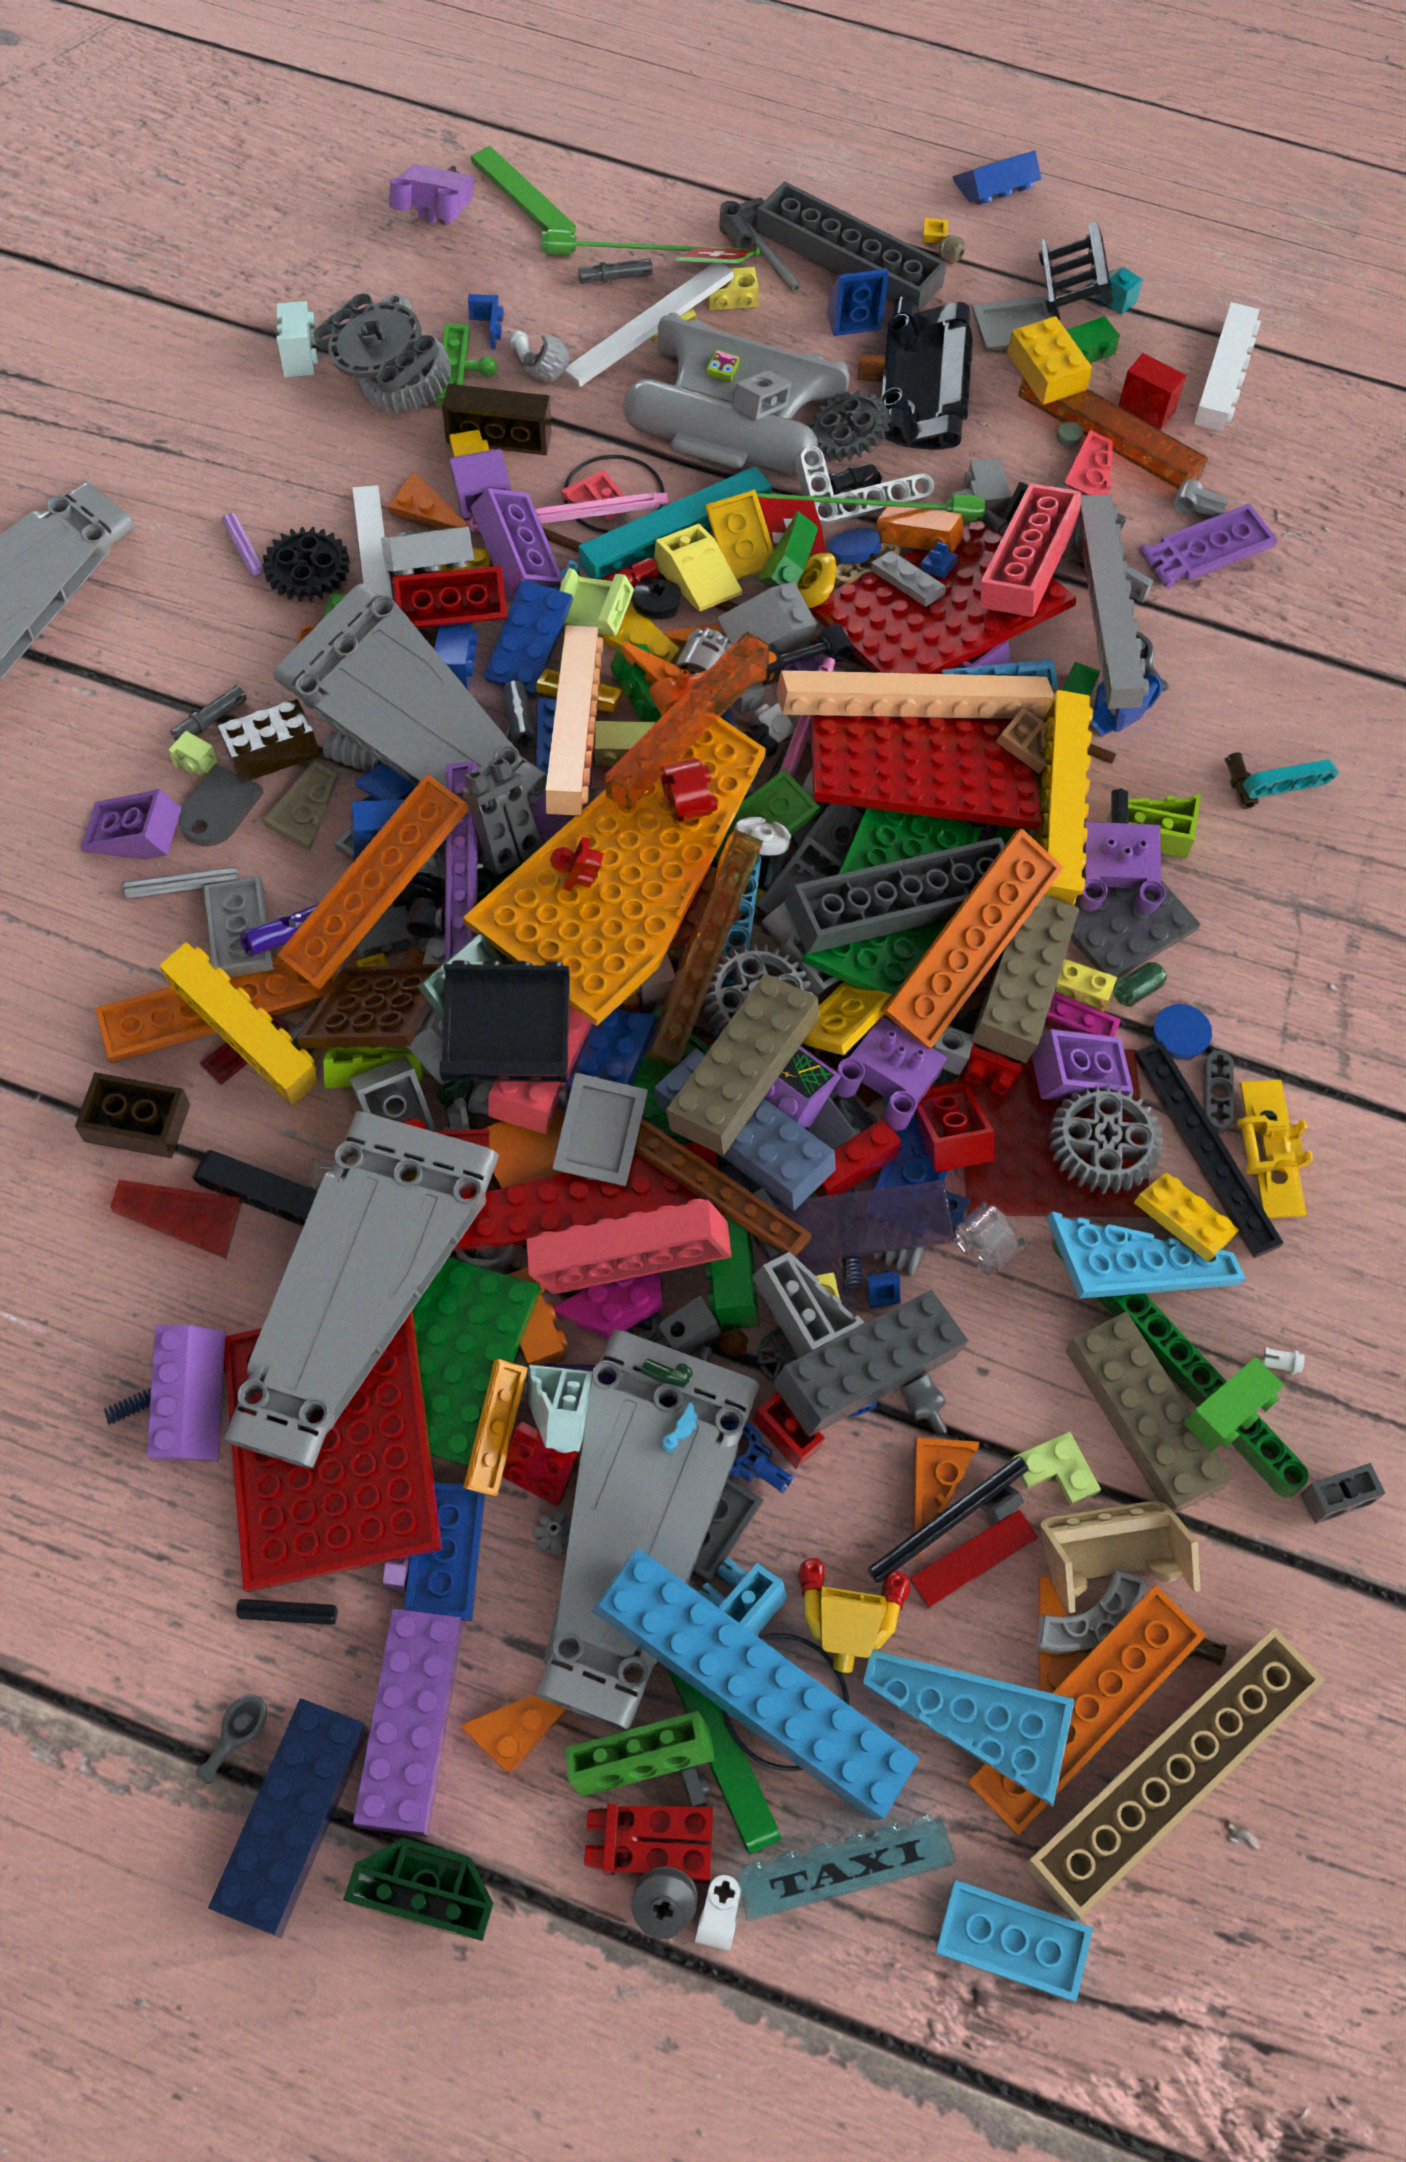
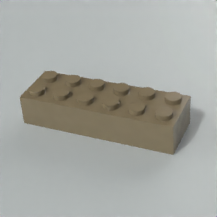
M1046 894L1043 895L996 960L970 1039L971 1042L1027 1063L1039 1044L1080 908Z
M764 973L666 1109L670 1130L724 1156L819 1019L818 997Z
M1127 1311L1072 1339L1066 1350L1067 1354L1159 1502L1166 1503L1177 1514L1220 1491L1230 1482L1233 1477L1215 1450L1210 1452L1183 1424L1192 1413Z

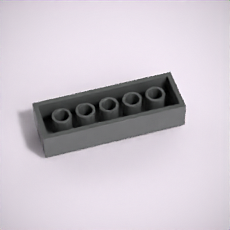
M930 1290L786 1364L772 1384L808 1437L954 1359L967 1344L968 1339L934 1292Z

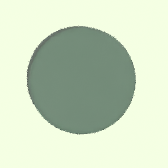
M1072 421L1062 423L1057 432V440L1062 445L1068 447L1078 445L1083 436V428L1078 423Z

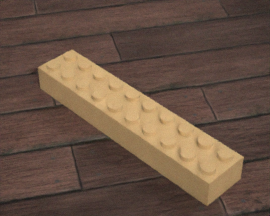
M1274 1627L1023 1865L1070 1920L1076 1921L1082 1918L1325 1680Z

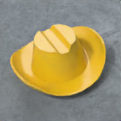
M820 553L808 557L804 572L796 584L808 608L820 605L832 593L836 576V560L831 553Z

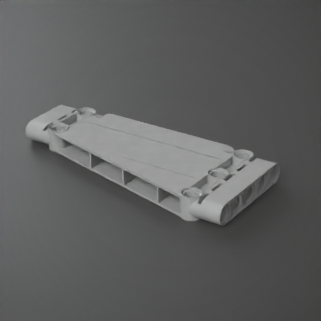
M87 481L82 482L65 496L57 495L50 498L46 504L47 509L43 512L33 511L0 534V681L105 557L110 554L111 546L135 528L133 521L125 511Z
M361 583L355 586L275 668L274 679L301 698L307 708L313 709L321 719L415 786L428 774L446 787L447 764L475 761L478 765V770L484 772L485 776L488 777L492 775L489 767L490 762L501 757L507 760L509 764L512 763L510 765L512 771L521 775L523 781L521 786L529 807L546 791L548 774L520 756L519 751L503 734L395 601L389 596H381L365 584Z
M362 1111L355 1113L344 1142L335 1150V1165L332 1171H328L321 1182L250 1357L247 1368L249 1377L238 1390L239 1402L225 1434V1441L285 1462L313 1469L326 1434L333 1428L343 1410L480 1210L484 1207L486 1203L485 1193L499 1158V1154L494 1150ZM350 1156H358L357 1161L353 1164H345ZM412 1172L417 1173V1176L413 1181H404V1178L407 1174ZM466 1191H477L473 1198L463 1199ZM263 1391L261 1400L258 1403L250 1404L251 1396L255 1392ZM324 1410V1416L319 1422H310L311 1416L315 1411Z
M612 1330L599 1363L595 1366L592 1373L552 1653L535 1692L538 1698L617 1730H630L642 1695L648 1685L653 1666L658 1661L591 1612V1610L625 1560L637 1548L688 1584L738 1451V1442L743 1435V1429L760 1385L757 1381L628 1332ZM647 1359H652L672 1369H676L678 1364L683 1363L692 1369L693 1375L689 1378L690 1382L686 1386L678 1387L644 1375L642 1373L643 1363ZM603 1375H611L616 1379L609 1385L599 1382L600 1377ZM665 1397H671L677 1403L673 1407L667 1408L659 1402ZM689 1402H691L694 1406V1413L698 1416L695 1421L696 1430L691 1432L690 1437L684 1440H677L678 1443L673 1452L667 1453L663 1451L661 1447L665 1436L675 1432L676 1423L684 1415ZM729 1419L735 1421L738 1427L729 1431L724 1429L721 1423ZM564 1644H575L579 1648L578 1653L572 1658L563 1657L559 1652ZM630 1668H637L643 1673V1678L638 1683H629L625 1680L624 1673Z

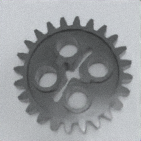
M856 390L854 395L851 396L849 391H846L843 398L837 394L834 402L828 399V406H819L821 413H813L815 420L809 421V425L817 437L818 448L822 451L824 457L828 456L829 461L837 457L838 461L841 462L844 457L851 461L853 455L862 458L864 450L871 453L870 446L878 447L877 439H885L884 432L889 431L888 423H890V418L882 398L878 399L876 394L870 396L868 391H865L861 396L859 390Z

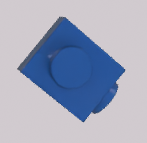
M469 294V319L490 321L491 349H496L497 340H501L502 326L499 322H503L504 308L499 306L498 295Z

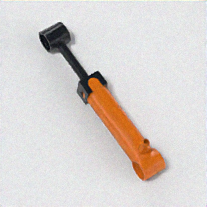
M833 624L819 634L818 641L820 643L783 655L779 654L774 644L757 648L753 656L690 676V672L687 669H682L677 680L667 677L655 682L650 687L649 694L663 717H671L682 711L685 706L759 682H762L763 686L779 682L781 670H784L785 666L823 653L834 659L836 663L841 662L853 653L854 646L840 624Z

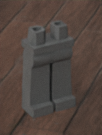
M498 757L489 764L492 775L486 777L485 773L481 770H474L466 774L467 788L462 790L464 799H468V807L474 818L483 851V855L480 856L482 865L496 875H500L520 863L519 860L522 862L527 860L543 846L521 786L523 783L521 775L512 771L507 760ZM527 845L531 847L528 850H523ZM507 859L506 862L499 863L500 860Z

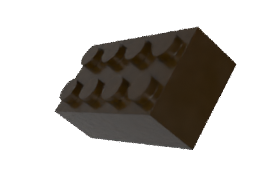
M456 384L447 385L442 405L446 444H450V434L480 430L482 440H487L489 449L501 448L504 451L547 456L552 434L550 395Z

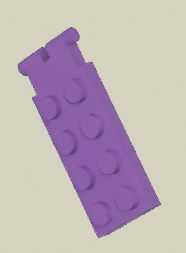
M1249 503L1164 536L1159 544L1151 547L1148 544H1144L1139 548V552L1151 568L1156 567L1154 572L1164 586L1170 589L1175 585V581L1182 578L1190 581L1273 548L1278 539Z

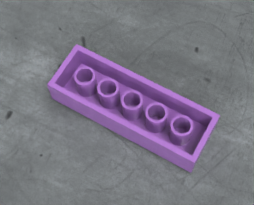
M392 1609L353 1824L358 1829L428 1838L463 1632V1624L460 1617Z

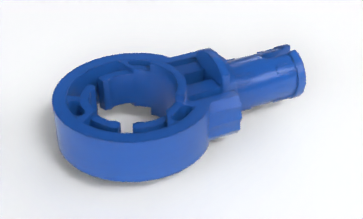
M733 1420L721 1423V1426L729 1431L738 1427L737 1423ZM746 1422L741 1438L749 1443V1449L745 1455L734 1460L728 1477H742L748 1482H752L753 1477L761 1478L780 1493H784L787 1490L784 1486L787 1485L789 1487L794 1476L769 1460L773 1451L762 1443L757 1429Z

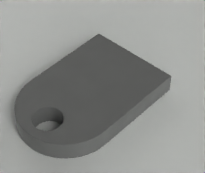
M215 764L181 807L178 821L183 835L187 840L199 846H213L224 842L234 833L263 795L262 786L252 781L240 783L237 774ZM198 826L207 827L203 833H193V830Z

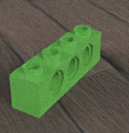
M698 1711L565 1748L568 1781L581 1797L715 1761L710 1728Z

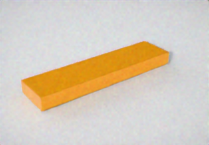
M500 1359L494 1360L463 1489L497 1497L528 1370L527 1367Z

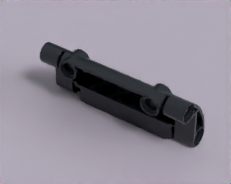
M901 296L895 300L893 318L888 323L881 397L884 405L887 407L890 423H888L889 431L884 432L886 440L909 448L927 450L954 448L961 443L963 420H967L973 346L970 328V307L968 304L955 302L920 312L916 302L911 297Z

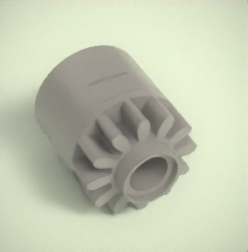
M705 627L704 631L696 628L695 632H691L676 666L696 674L728 664L733 654L731 652L733 645L726 644L728 638L724 637L717 630Z

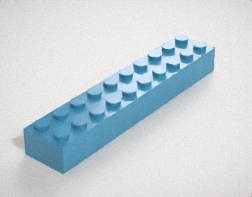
M639 1548L628 1556L591 1610V1612L870 1820L885 1819L920 1759Z

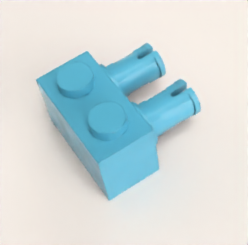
M727 1558L724 1561L727 1567L721 1564L717 1571V1576L735 1589L728 1597H725L709 1583H706L702 1586L706 1592L704 1593L702 1590H699L698 1593L757 1636L788 1599L783 1581L758 1563L747 1572L734 1563L733 1560Z

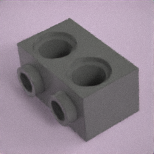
M1368 1463L1311 1483L1301 1493V1496L1314 1523L1318 1524L1374 1504L1385 1494V1491L1372 1464Z

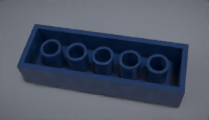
M302 1698L299 1699L208 1909L282 1938L369 1732L364 1722Z

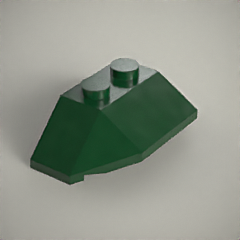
M401 1838L367 1858L356 1862L343 1899L345 1902L386 1916L479 1941L484 1940L494 1905L471 1857Z

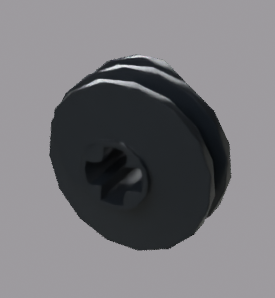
M653 578L645 579L634 588L633 607L638 614L645 618L653 620L669 619L678 612L681 590L677 584L671 581Z
M416 874L392 902V905L395 907L405 905L408 916L411 903L416 898H429L441 906V899L445 894L444 888L432 878Z

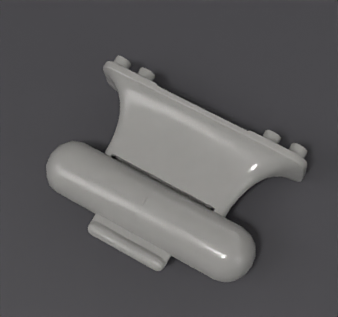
M669 313L663 316L658 323V349L664 356L678 361L676 383L671 385L654 379H641L634 383L626 392L623 408L630 425L640 431L672 440L671 446L675 451L735 469L742 468L744 463L747 462L787 475H796V457L808 446L818 447V442L811 428L791 419L803 405L810 401L828 404L827 400L830 399L834 402L837 394L841 398L845 397L849 385L848 366L843 361H835L834 363L826 361L819 354L808 356L802 353H794L714 330L711 327L705 326L701 320L695 319L691 322L681 319L677 313ZM716 349L740 357V363L731 382L707 375V368ZM767 370L792 382L788 406L755 420L732 408L733 391L738 382ZM809 455L804 456L806 464L812 466L814 463L813 458Z

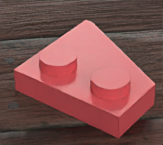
M604 469L561 490L562 498L570 503L625 496ZM627 512L600 515V517L610 521Z

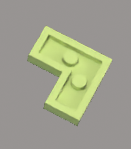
M1071 1432L1012 1458L1022 1457L1029 1467V1470L1020 1477L1026 1489L1055 1477L1070 1506L1101 1491Z

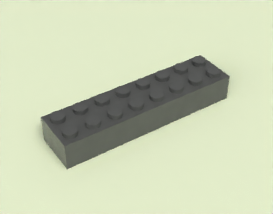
M785 181L757 208L756 231L759 234L839 275L888 269L889 274L885 298L892 302H895L901 296H908L916 302L919 311H921L943 287L946 262Z
M1001 837L795 884L785 901V906L807 954L949 920L993 863L1005 844Z

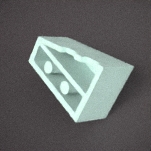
M307 301L277 303V332H279L277 344L284 377L315 375L314 364H318L317 349L312 347L317 345L313 335L314 330H311V327H315L314 312H309Z
M529 1365L526 1400L546 1448H552L562 1453L580 1451L585 1429L592 1371Z

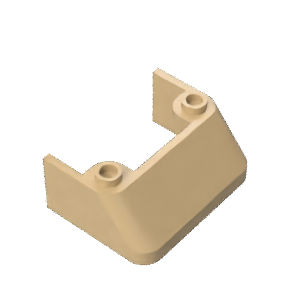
M1148 1501L1055 1516L1044 1519L1041 1522V1536L1053 1587L1069 1613L1076 1612L1075 1597L1080 1596L1082 1592L1086 1591L1087 1579L1110 1576L1114 1570L1128 1573L1148 1569L1153 1576L1164 1582L1175 1581L1177 1578L1183 1577L1194 1592L1201 1591L1198 1541L1166 1503Z

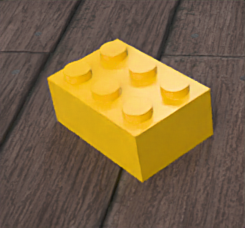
M1056 316L1011 331L1007 354L1042 405L1087 390L1093 367Z

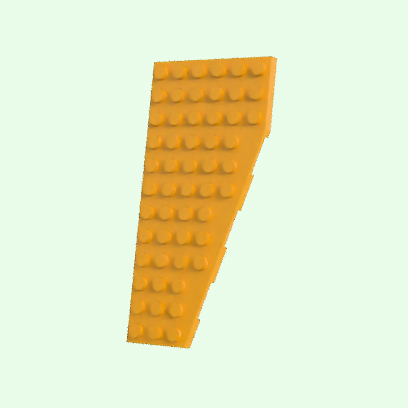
M700 704L582 810V815H576L463 917L464 925L477 935L482 933L491 946L512 962L528 961L532 965H545L546 962L555 961L563 963V966H569V1005L598 1026L659 968L765 758L766 749ZM696 757L701 760L702 765L708 766L711 782L707 783L709 793H713L718 809L709 816L675 824L671 814L676 812L674 807H667L660 775L664 773L660 770V767ZM581 838L591 839L589 848L604 853L601 867L598 873L595 872L590 888L575 884L572 891L565 890L563 885L569 872L562 873L555 870L551 865L550 857L553 851L560 847H565L575 852Z

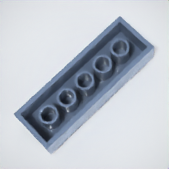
M697 1048L654 1087L657 1107L666 1114V1109L705 1056ZM764 1098L725 1155L722 1156L793 1211L836 1170L835 1150Z

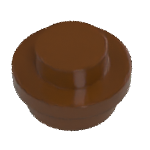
M729 1327L718 1335L720 1348L726 1355L742 1357L746 1353L749 1340L740 1329Z

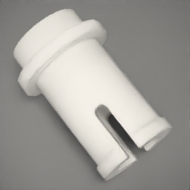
M516 331L511 334L509 344L517 352L521 363H531L535 359V353L528 343V336L522 331Z
M1265 1347L1263 1353L1265 1359L1262 1360V1363L1266 1367L1290 1371L1291 1375L1302 1373L1305 1355L1299 1354L1298 1350H1294L1291 1353Z

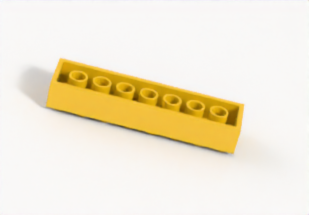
M1057 690L1041 719L1046 723V733L1044 735L1046 749L1043 752V760L1046 761V766L1037 776L1042 823L1039 831L1034 830V840L1064 867L1045 894L1074 906L1077 896L1082 895L1085 888V878L1081 876L1086 863V853L1083 852V845L1086 842L1088 830L1084 828V820L1087 818L1089 805L1085 803V796L1090 786V780L1086 779V772L1089 770L1091 756L1087 755V748H1089L1092 739V732L1088 731V727L1092 720L1093 708L1089 707L1090 696Z

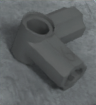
M762 197L740 204L735 201H726L721 204L719 229L722 233L729 236L736 248L749 249L751 244L755 242V235L747 223L757 221V208L764 202Z

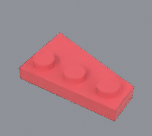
M1090 430L1063 485L1073 490L1081 491V494L1109 495L1113 441Z

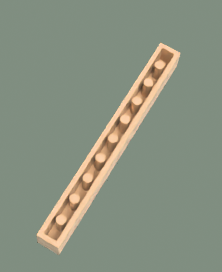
M566 625L546 784V814L582 815L583 804H588L595 717H597L600 669L603 654V637H598V626Z
M781 670L776 691L782 714L1014 719L1024 707L1039 719H1042L1054 697L1048 678L1039 676Z

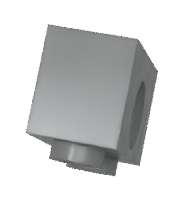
M769 370L738 382L733 391L732 408L755 420L788 406L792 382Z

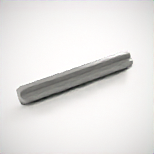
M236 867L131 880L123 882V891L126 898L200 889L203 888V885L238 880L239 873Z

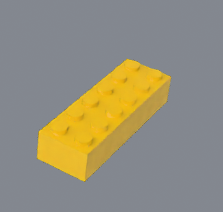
M185 942L159 965L169 987L293 1107L319 1083L316 1075L318 1069L313 1064L315 1060L305 1049L302 1048L298 1051L292 1044L294 1041L283 1028L277 1030L271 1023L273 1021L264 1009L259 1007L256 1010L250 1003L252 1000L241 987L235 989L229 982L231 980L223 969L219 966L214 969L208 962L210 958L200 947L197 946L193 949Z

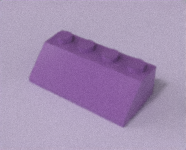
M487 488L470 508L493 566L502 567L506 597L515 598L522 579L549 588L560 586L563 579L529 494Z
M155 1325L147 1458L151 1461L219 1462L226 1331L191 1325Z

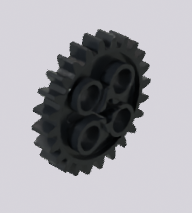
M301 527L300 533L290 529V536L281 533V541L273 539V547H266L267 555H263L264 563L262 566L266 581L270 582L272 590L277 589L279 596L287 593L288 600H291L295 595L298 597L299 602L304 597H308V600L312 602L315 595L322 600L324 592L333 594L332 587L340 589V581H347L346 574L350 573V559L347 547L342 545L341 539L335 540L333 532L326 536L325 529L320 530L319 533L315 532L314 527H311L309 532H305L304 527Z

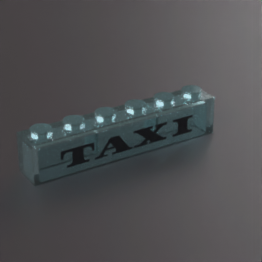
M926 1815L913 1819V1826L900 1829L899 1824H893L878 1829L879 1835L866 1839L865 1833H860L845 1838L846 1844L832 1848L831 1842L811 1847L812 1854L798 1857L797 1851L777 1856L778 1863L764 1866L763 1861H757L742 1866L743 1872L737 1874L736 1878L740 1887L747 1922L951 1866L956 1861L943 1818L933 1820L932 1815Z

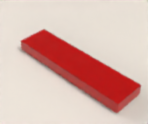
M1017 1510L911 1577L910 1582L929 1609L1036 1541L1038 1536L1021 1511Z

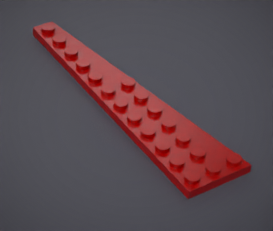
M696 1142L682 1145L718 1169L716 1152ZM638 1155L632 1158L626 1187L563 1173L486 1192L484 1207L480 1210L453 1251L527 1245L528 1238L537 1237L541 1232H561L573 1225L597 1224L601 1219H621L633 1212L649 1213L657 1211L662 1206L670 1205L676 1207L686 1205L693 1199L701 1198ZM475 1195L463 1197V1199H471Z

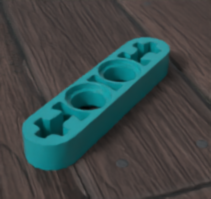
M1326 759L1255 773L1244 781L1243 787L1249 798L1255 799L1322 786L1334 780L1338 776L1339 771L1332 760Z

